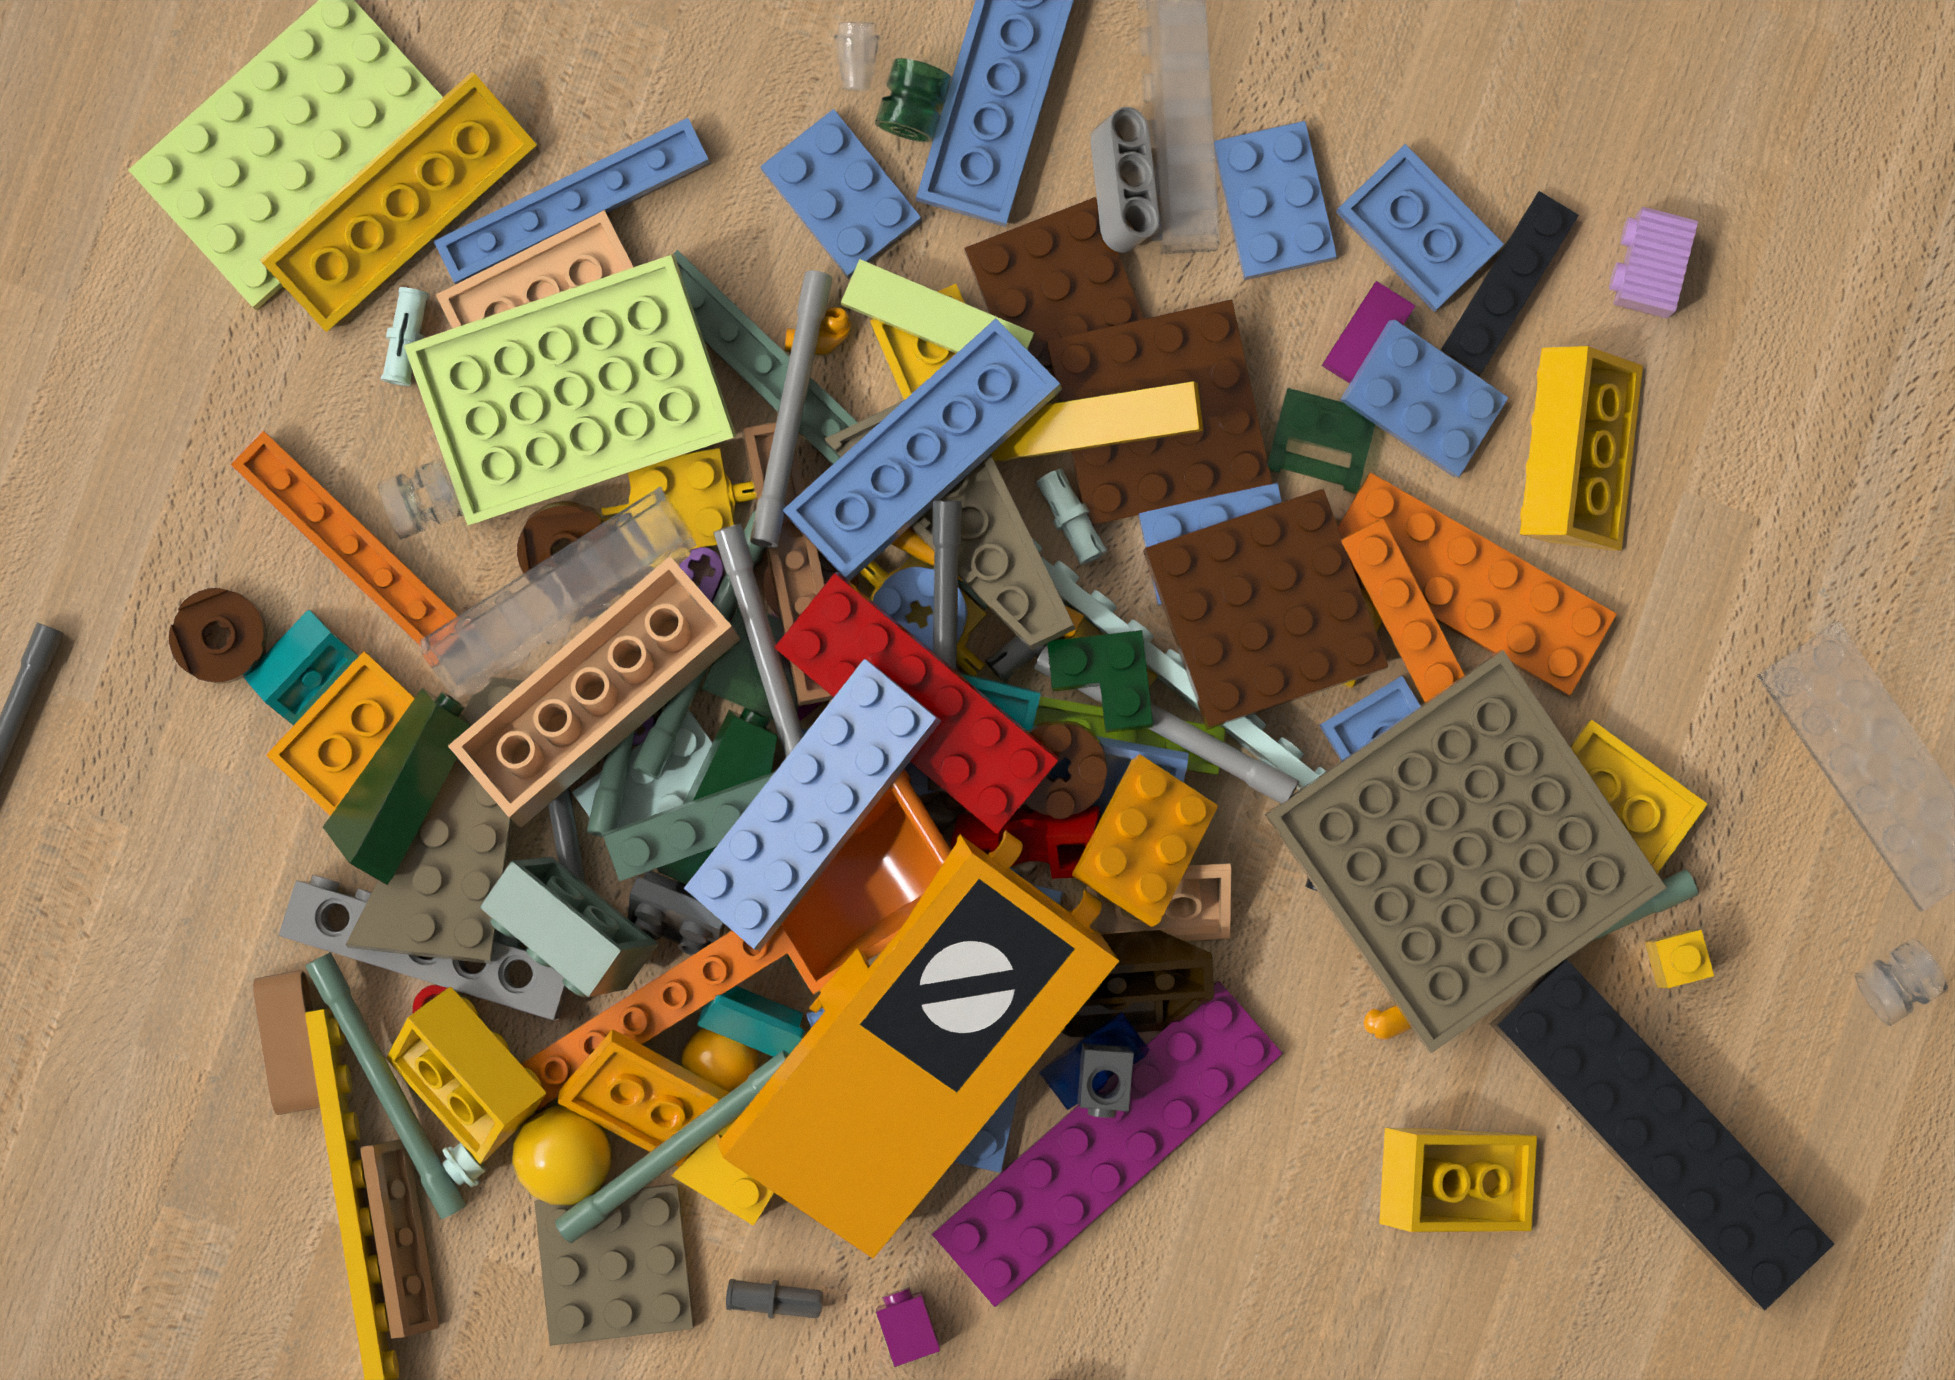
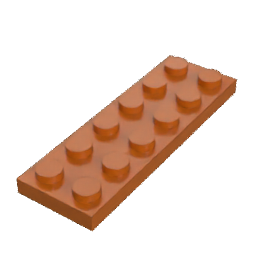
M1369 472L1338 525L1341 537L1344 538L1384 518L1438 623L1492 654L1504 650L1516 668L1567 697L1570 696L1617 613ZM1350 559V562H1351V565H1352V567H1353L1354 573H1355L1356 576L1359 577V575H1358V573H1357V571H1356V569H1355V567H1354V565H1353V563H1352V561H1351V559Z

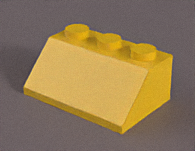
M451 986L407 1018L386 1057L388 1062L479 1164L487 1160L536 1111L546 1095L536 1074L532 1070L524 1068L510 1053L506 1041L499 1034L492 1032L478 1017L473 1004L468 999L460 997Z

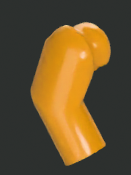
M832 307L826 311L825 318L821 322L815 354L826 355L831 353L848 336L851 323L844 309ZM787 328L785 352H791L796 329Z
M1397 1006L1388 1008L1383 1012L1374 1008L1368 1011L1364 1017L1363 1025L1365 1030L1370 1034H1375L1377 1039L1388 1040L1411 1029V1026Z

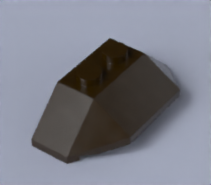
M1161 930L1101 934L1119 962L1061 1033L1069 1037L1163 1031L1172 1022H1180L1201 1004L1205 1005L1214 999L1212 953Z

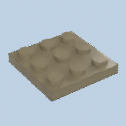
M679 1183L642 1188L612 1210L602 1222L574 1243H569L562 1237L555 1225V1220L577 1203L573 1205H551L542 1200L534 1201L550 1346L688 1330L695 1327Z

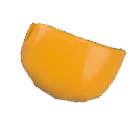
M702 1028L691 1035L682 1051L681 1063L684 1066L683 1068L730 1093L744 1083L749 1075L758 1069V1053L754 1048Z

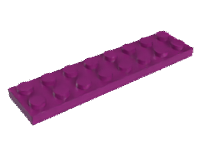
M1216 982L1214 984L1213 1000L1205 1005L1201 1004L1180 1022H1172L1133 1055L1129 1111L1117 1110V1116L1113 1118L1095 1117L1088 1115V1108H1080L1078 1104L933 1231L932 1236L990 1303L996 1307L1283 1053L1221 982ZM1113 1073L1095 1090L1100 1093L1110 1092L1117 1085L1118 1075Z

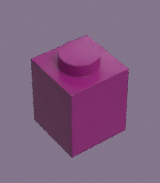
M910 1287L882 1297L884 1305L876 1308V1315L894 1367L940 1352L941 1345L922 1291L912 1294Z

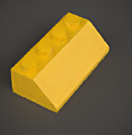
M1590 346L1545 347L1541 349L1540 365L1537 370L1535 408L1531 418L1532 433L1529 458L1526 463L1527 476L1524 501L1520 511V535L1548 543L1622 551L1643 365Z

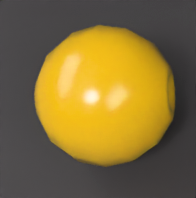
M553 1106L534 1115L522 1125L513 1144L512 1164L518 1181L531 1196L551 1205H573L601 1188L611 1168L612 1147L607 1132L602 1126L564 1106Z

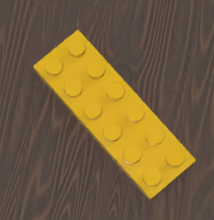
M471 72L261 258L260 261L325 332H328L537 144L474 72Z

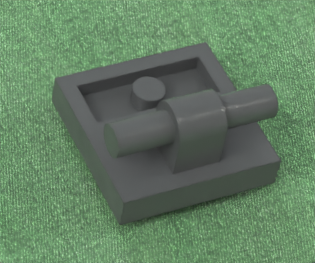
M651 870L645 873L644 878L637 876L630 892L628 919L653 940H659L661 936L678 943L677 947L681 951L692 956L724 935L725 924L684 889L686 884Z

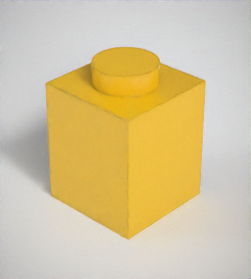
M1702 929L1687 930L1645 941L1657 988H1672L1714 977Z

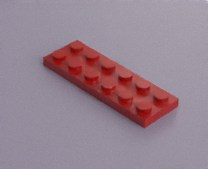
M838 572L832 575L774 647L832 697H835L861 662L866 659L942 720L910 762L996 834H998L1060 760L1049 748Z

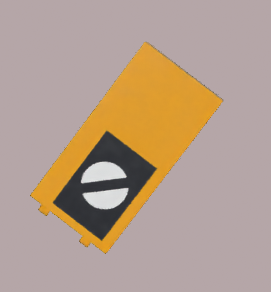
M1006 830L1003 833L1004 836L1000 845L989 854H986L962 835H959L956 845L898 933L871 966L861 950L857 948L822 987L820 990L821 994L809 1007L815 1013L823 1007L825 1012L723 1136L719 1133L715 1136L723 1159L872 1259L881 1251L1119 962L1102 935L1089 927L1099 915L1102 909V902L1085 889L1080 904L1074 910L1067 911L1022 878L1010 867L1019 857L1023 845L1021 841Z

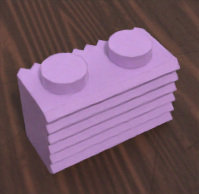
M1642 207L1635 218L1628 217L1620 241L1621 245L1628 246L1624 264L1616 262L1609 284V290L1617 291L1613 304L1643 313H1650L1654 316L1669 318L1677 308L1698 221Z

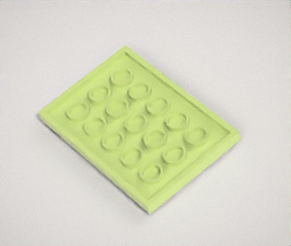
M318 0L129 168L128 171L255 310H258L283 287L261 263L260 259L443 97L355 0Z
M674 254L404 345L467 526L736 436Z

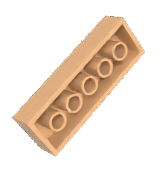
M669 556L448 745V747L505 814L522 828L736 644L740 638L732 625Z

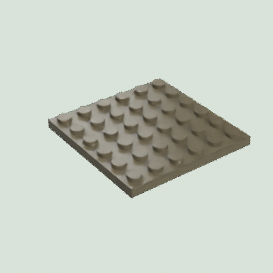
M1504 650L1495 653L1294 793L1287 801L1280 803L1265 814L1424 1047L1430 1053L1436 1051L1667 888Z

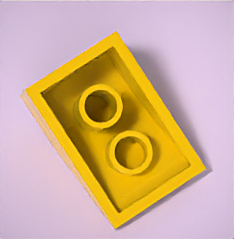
M1385 1128L1379 1224L1409 1232L1532 1231L1537 1135L1434 1128Z

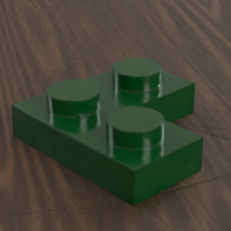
M1142 630L1054 640L1047 643L1053 692L1100 686L1106 733L1154 727Z

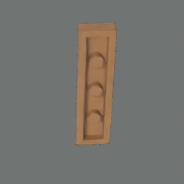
M401 1139L360 1147L391 1339L403 1338L438 1329L439 1322L412 1160Z

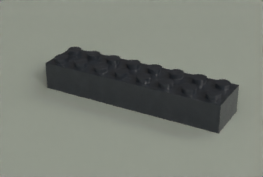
M1567 959L1536 979L1489 1023L1753 1306L1765 1311L1835 1245Z

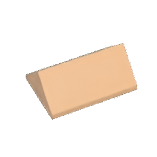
M1230 864L1188 866L1161 921L1153 927L1084 884V888L1102 902V909L1099 915L1089 926L1100 934L1161 930L1183 941L1230 939Z

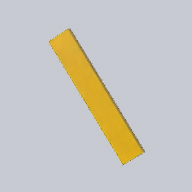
M1187 382L1044 405L994 450L991 456L996 463L1203 431L1198 383Z

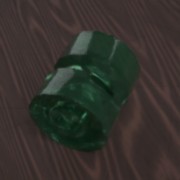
M906 58L894 59L886 83L887 88L891 91V95L882 97L875 125L901 138L917 142H932L940 119V114L935 107L944 104L951 76L947 72L924 62Z

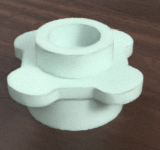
M461 1142L454 1148L450 1146L442 1150L447 1158L442 1164L458 1185L466 1182L470 1187H473L480 1183L478 1177L486 1171L483 1163H478Z

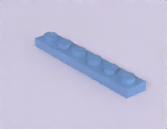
M686 118L435 240L434 243L456 285L604 210L607 214L710 162L689 118Z

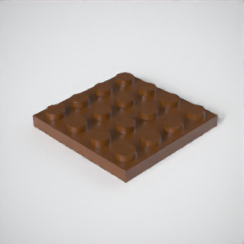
M1232 299L1046 341L1054 378L1060 383L1062 388L1058 393L1059 402L1187 382L1198 383L1203 431L1071 451L1081 501L1090 510L1087 515L1092 525L1272 484Z
M1324 488L1146 547L1143 550L1207 730L1383 671L1389 667L1349 556L1341 542L1342 537Z

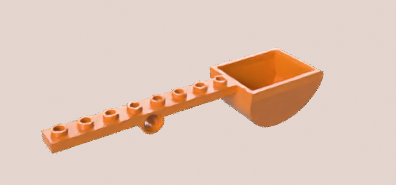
M903 769L761 951L753 949L734 931H730L521 1063L524 1068H528L536 1074L542 1088L546 1092L536 1111L558 1098L559 1090L612 1029L644 1045L655 1038V1036L710 1003L716 995L726 993L786 954L790 956L812 994H815L822 989L857 948L864 953L867 961L881 953L902 928L952 851L909 782L911 778L906 770Z

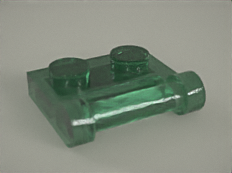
M1287 388L1267 459V466L1270 471L1276 473L1283 469L1343 485V491L1357 494L1376 424L1343 402ZM1288 439L1351 456L1349 466L1344 467L1286 451Z

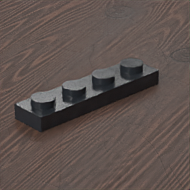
M1538 191L1440 351L1475 375L1480 376L1579 215Z

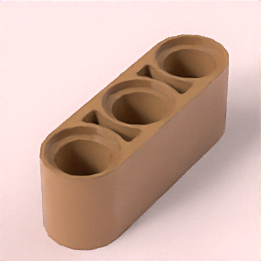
M303 970L255 978L253 983L254 1000L273 1110L276 1115L320 1108L305 1012L313 1011L307 976Z

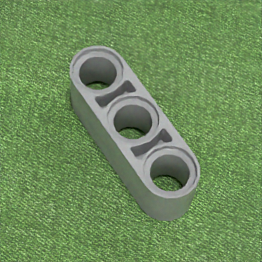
M1121 107L1094 128L1090 143L1101 235L1108 247L1114 251L1124 253L1131 251L1156 232L1159 226V211L1147 121L1142 113L1135 108ZM1116 131L1121 134L1123 140L1117 135ZM1121 175L1125 177V179L1128 181V184H1126L1123 181ZM1126 220L1132 224L1134 230L1128 226Z

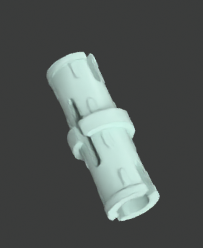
M399 287L393 327L387 328L385 337L390 341L381 380L395 385L411 386L412 367L404 345L424 339V335L420 334L429 294L418 289Z
M1059 468L1041 477L1036 482V485L1047 500L1056 518L1053 520L1057 530L1063 531L1080 565H1085L1087 562L1090 563L1107 552V549L1097 535L1087 515L1090 510L1085 503H1080L1069 484L1070 482L1064 470Z

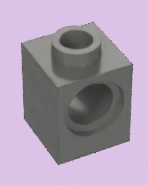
M1082 1043L1077 1100L1080 1108H1088V1115L1113 1118L1117 1116V1110L1129 1111L1134 1055L1130 1046ZM1103 1070H1110L1118 1075L1116 1087L1107 1093H1100L1092 1088L1094 1076Z

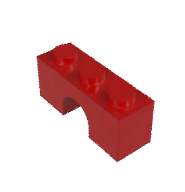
M1089 807L1080 813L1070 815L1064 819L1053 818L1050 815H1044L1035 810L1016 811L998 834L993 832L972 813L958 814L950 842L951 849L956 845L959 835H962L986 854H989L1000 845L1004 836L1003 833L1006 830L1021 841L1023 845L1019 857L1011 867L1024 862L1040 861L1050 865L1052 879L1075 878L1072 876V873L1101 819L1100 807Z

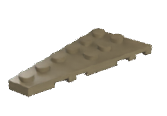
M903 401L824 440L841 458ZM990 454L940 500L962 501L961 545L959 547L958 576L1031 650H1034L1075 630V626ZM932 506L910 528L935 551L932 543Z
M482 676L462 715L473 725L524 680ZM458 757L395 875L388 885L379 880L377 881L345 944L347 948L492 964L497 929L490 922L492 917L483 911L480 906L505 871L512 820Z

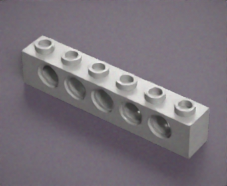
M313 874L310 883L296 880L278 936L446 988L451 986L456 991L550 1020H558L560 1018L568 988L562 982L564 977L554 968L545 967L534 961L527 954V949L519 947L521 941L516 937H509L496 931L492 964L486 963L485 968L477 974L470 972L465 967L464 961L443 958L429 960L423 956L347 948L345 944L372 892L357 889L355 896L337 891L339 882ZM337 904L345 906L350 916L348 925L339 932L334 930L328 922V913ZM517 960L526 961L531 966L533 972L530 983L523 988L515 986L509 978V969Z

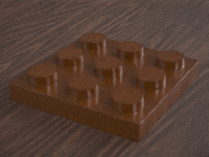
M1096 197L964 248L989 314L1034 332L1028 351L1045 369L1052 367L1046 341L1144 319L1118 252L1108 247L1102 238Z

